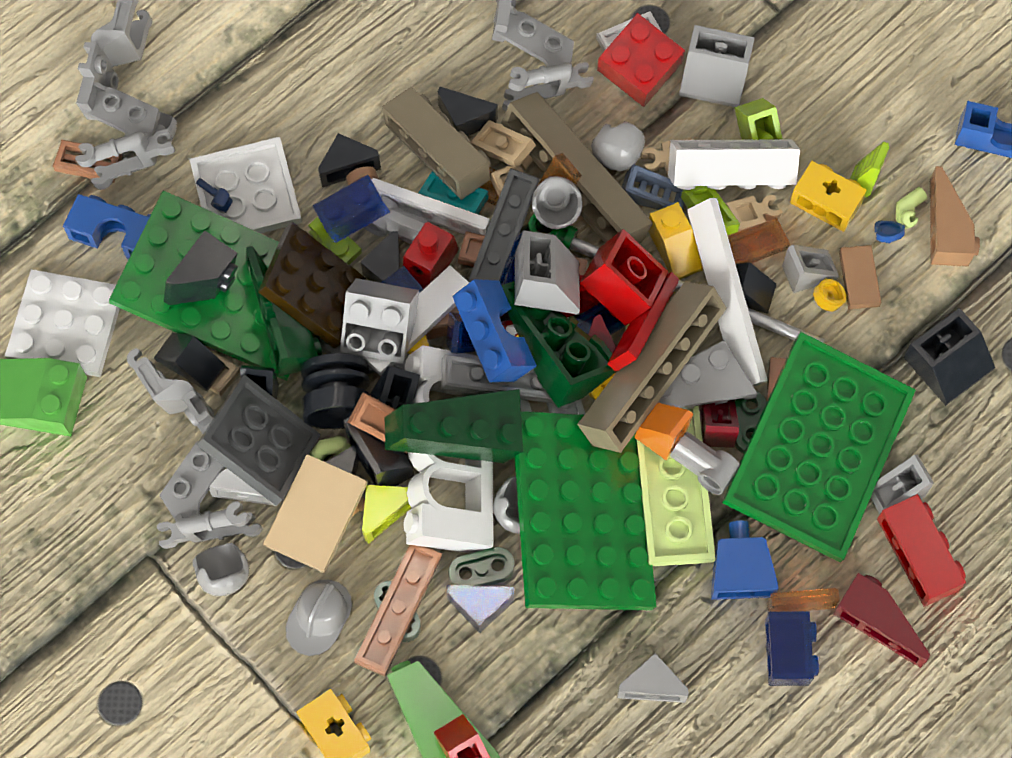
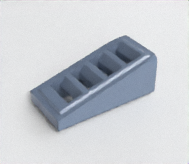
M635 164L626 172L622 188L636 204L660 210L679 202L683 210L685 204L681 198L683 189L674 186L669 178ZM634 182H639L638 188L633 187ZM647 185L652 186L650 193L645 191ZM659 188L664 189L662 198L657 196ZM671 191L676 192L674 203L669 201Z

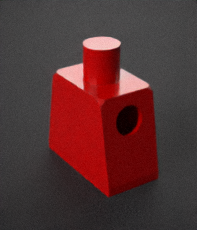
M425 222L403 257L402 284L419 290V293L424 290L450 265L457 254L459 247L455 237L451 233L429 222ZM421 270L423 272V275L418 274L416 271Z

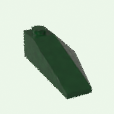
M253 246L246 247V261L279 377L300 372L304 361L322 355L320 341L318 337H312L310 330L258 292L268 267Z
M515 281L501 285L511 306L507 313L519 337L525 338L537 365L533 368L537 378L558 408L584 398L617 372L607 364L612 356V352L606 344L595 334L590 337L577 326L579 321L572 315L567 318L559 311L514 305Z

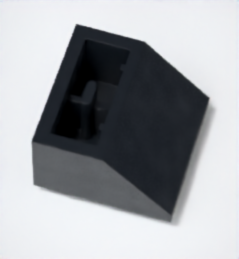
M960 308L912 342L904 356L907 363L945 406L995 369L982 332Z

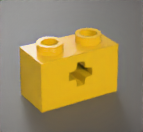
M811 161L795 186L790 203L845 232L861 206L867 190L861 187L857 181L846 179L834 173L829 166Z
M329 689L296 711L299 719L325 758H362L371 752L367 742L372 738L361 722L355 725L348 714L353 710L343 694L336 697L332 689ZM334 723L342 729L343 734L339 737L335 733H331L330 726Z

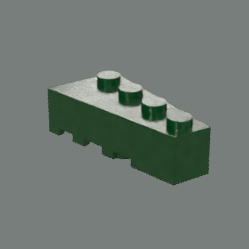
M520 389L402 405L384 417L385 450L505 463L517 454L523 453Z

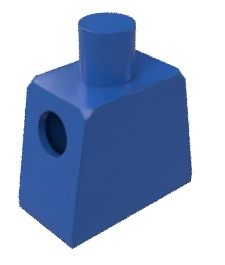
M748 521L730 522V538L719 539L715 548L716 559L713 567L711 600L775 597L779 589L766 539L764 537L750 538Z

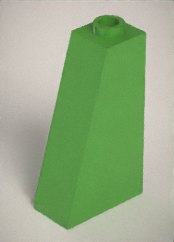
M404 661L395 665L391 669L392 673L387 674L388 682L422 758H446L433 732L464 713L419 661L412 664L410 661ZM467 718L479 734L490 758H500L498 752Z

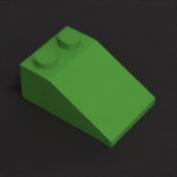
M51 358L0 359V425L71 437L87 376L80 363Z

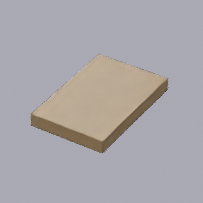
M307 454L263 545L325 573L368 482Z

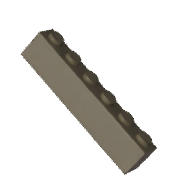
M538 92L510 102L501 124L534 141L536 146L529 155L548 178L550 176H559L572 181L582 195L581 216L598 236L606 243L624 229L639 244L642 243L653 222Z
M690 282L683 283L663 310L638 358L616 372L577 424L592 446L619 453L622 452L727 309L714 286Z

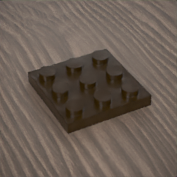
M292 222L285 228L258 292L335 349L341 344L346 291L356 278L366 280V277Z

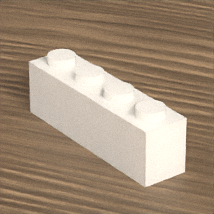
M792 139L670 140L668 177L674 186L684 190L694 189L695 186L724 189L727 185H737L743 189H754L756 185H768L770 188L783 189L786 188V185H797L800 148Z

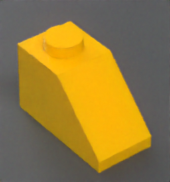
M679 202L650 213L649 219L653 224L648 232L669 273L673 272L680 280L702 271L703 266L693 230Z

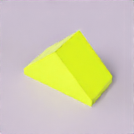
M366 486L362 532L368 544L411 509L407 497L408 487Z

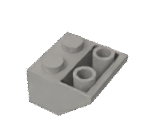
M694 25L679 96L731 107L739 106L755 37Z
M523 230L515 254L514 305L579 314V261L555 235Z
M356 278L345 295L340 352L404 364L416 321L419 290Z

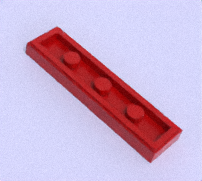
M673 272L667 274L651 308L629 323L607 363L614 371H619L635 361L641 353L678 284L679 278Z

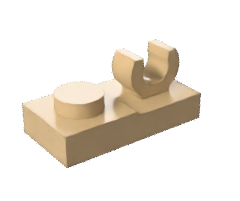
M488 120L470 142L477 151L480 149L487 156L514 168H518L521 165L524 170L532 163L533 159L529 154L536 146L531 138L491 120Z

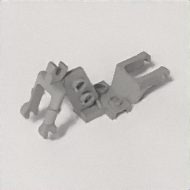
M139 0L117 1L113 19L92 34L91 42L84 43L88 59L86 63H79L78 70L82 74L83 79L76 104L86 119L98 120L128 135L118 139L111 138L109 142L94 147L89 143L79 144L78 147L84 155L76 156L75 160L81 167H91L97 161L112 156L117 157L119 154L127 151H134L137 155L131 158H123L124 160L108 166L95 167L94 170L100 178H93L91 182L99 190L108 188L115 178L126 174L130 176L133 172L154 166L158 155L167 156L175 152L171 142L162 144L164 141L172 139L169 130L162 129L156 132L160 116L159 109L117 90L119 80L113 67L142 59L148 32L152 25V18L145 10H138L136 13L140 20L132 21Z
M496 0L497 7L493 21L492 40L500 42L506 40L546 65V67L543 65L538 69L528 71L521 67L512 68L510 76L514 79H510L508 85L510 89L505 90L504 98L507 100L503 102V110L507 111L510 102L538 92L544 99L563 95L566 89L579 87L583 89L592 85L593 76L583 78L579 75V73L587 72L588 63H579L572 67L573 40L526 13L517 11L515 9L516 0Z
M137 348L131 350L127 355V362L135 370L153 400L169 415L185 412L191 423L197 426L202 434H204L215 415L210 406L205 402L203 396L197 393L192 385L185 380L166 379L161 371L155 369V365L148 358L144 357L137 361L142 352ZM197 441L160 493L161 499L176 523L167 521L157 524L159 531L171 530L172 532L169 539L159 541V545L165 549L173 548L181 542L192 541L197 543L213 539L224 540V537L238 534L255 537L263 530L262 526L258 523L249 527L250 523L255 520V516L251 512H244L237 516V513L243 509V505L239 501L232 502L225 510L206 511L200 515L201 501L210 490V485L219 473L223 471L225 466L198 447Z

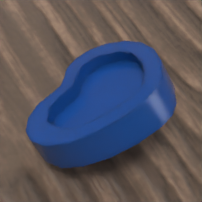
M878 221L875 223L876 240L879 242L891 243L905 235V226L901 223L894 221Z

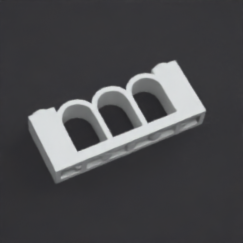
M424 345L408 355L405 370L420 374L412 404L429 402V391L463 397L479 395L476 393L441 389L442 358L445 354L479 359L478 356ZM408 452L413 467L419 473L413 476L407 489L408 502L412 509L407 511L404 519L406 544L465 553H474L493 547V462L465 459V465L442 461L435 455ZM429 478L465 483V510L438 504L429 492Z

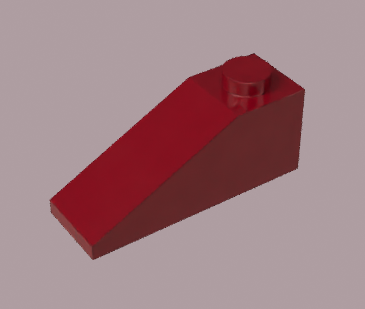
M858 573L833 615L921 668L931 656L890 593L882 588V583L870 575L863 576Z

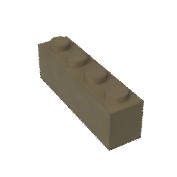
M410 87L382 106L385 125L461 200L490 180V160L485 152L480 149L477 151L471 145L467 135L462 131L458 132L444 113H438L424 94L419 95Z

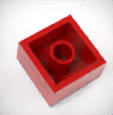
M637 13L600 55L597 71L641 106L645 107L682 64L685 50Z
M622 229L598 249L580 284L590 295L594 296L604 305L611 315L627 326L651 308L669 271L627 231Z

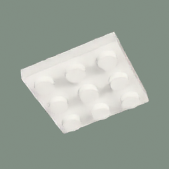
M280 137L189 159L195 184L201 178L216 189L223 188L227 190L229 197L233 200L227 213H222L212 207L211 201L214 197L196 184L202 208L259 233L284 228L292 222L295 224L303 223Z
M31 269L5 353L6 359L51 358L80 363L86 375L101 377L120 310L119 307L109 304V298L116 284Z

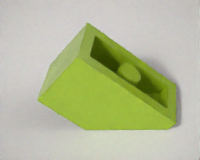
M764 98L734 107L742 140L783 139L777 108Z

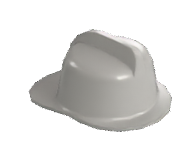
M329 579L318 580L307 586L298 598L286 624V638L293 649L307 656L320 655L330 649L337 640L352 609L351 596L348 590L339 582Z

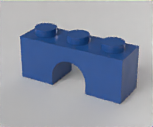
M967 101L959 119L954 145L1012 158V124L997 118V107Z
M78 194L63 224V228L70 240L97 249L102 239L108 233L114 231L123 232L126 235L121 247L126 258L129 259L151 214L144 216L135 213L128 206L120 204L117 207L106 203L105 200L98 196L90 195L86 197Z
M474 279L452 296L489 382H515L537 366L525 338L515 337L508 333L500 321V317L508 312L511 306L499 280Z

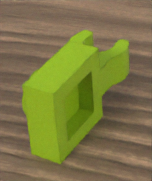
M318 217L308 225L311 229L309 231L310 235L350 265L362 254V249L340 228L332 234Z

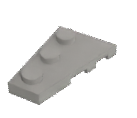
M723 340L692 356L658 403L683 409H693L698 405L710 403L717 405L727 403L728 400L740 398L745 400L756 398L758 393Z

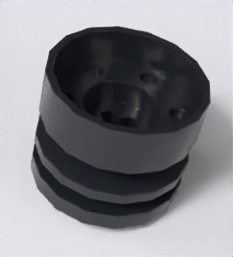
M341 353L324 354L304 361L301 365V376L303 379L301 385L303 391L306 392L302 398L304 423L320 429H345L343 420L351 416L362 393L370 396V393L366 391L370 386L368 361L360 356Z

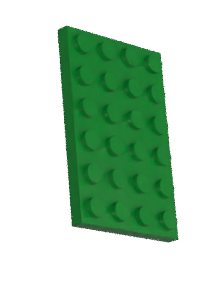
M163 190L109 298V304L173 332L194 336L203 345L251 366L274 368L276 376L285 381L290 376L288 374L279 377L246 261V247L253 246L266 266L269 267L279 241ZM204 231L237 252L235 265L238 268L234 274L236 279L226 293L220 291L215 299L174 305H168L164 302L166 280Z
M800 332L795 338L741 458L739 469L731 481L722 503L838 562H842L846 557L916 390Z
M521 411L523 453L515 456L525 608L653 610L656 608L653 565L648 563L639 458L635 434L622 452L619 453L592 446L577 425L584 414Z

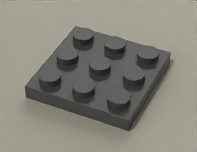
M243 375L236 382L198 441L197 446L277 506L284 499L306 455L310 454L321 434L304 423L301 418L246 375Z

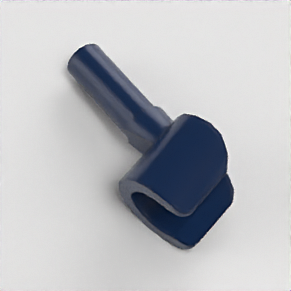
M199 178L196 184L214 197L211 201L212 207L222 213H227L233 203L228 191L223 188L216 189Z

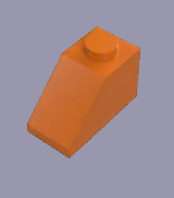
M657 403L636 431L635 439L667 461L677 443L687 432L693 413L687 409Z

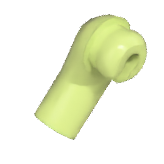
M917 187L896 203V222L904 225L905 229L914 227L917 224L918 217H915V208L927 200V194L921 187Z
M340 435L325 438L317 442L309 455L323 461L328 455L336 454L337 456L350 448L351 445L347 443L345 437Z

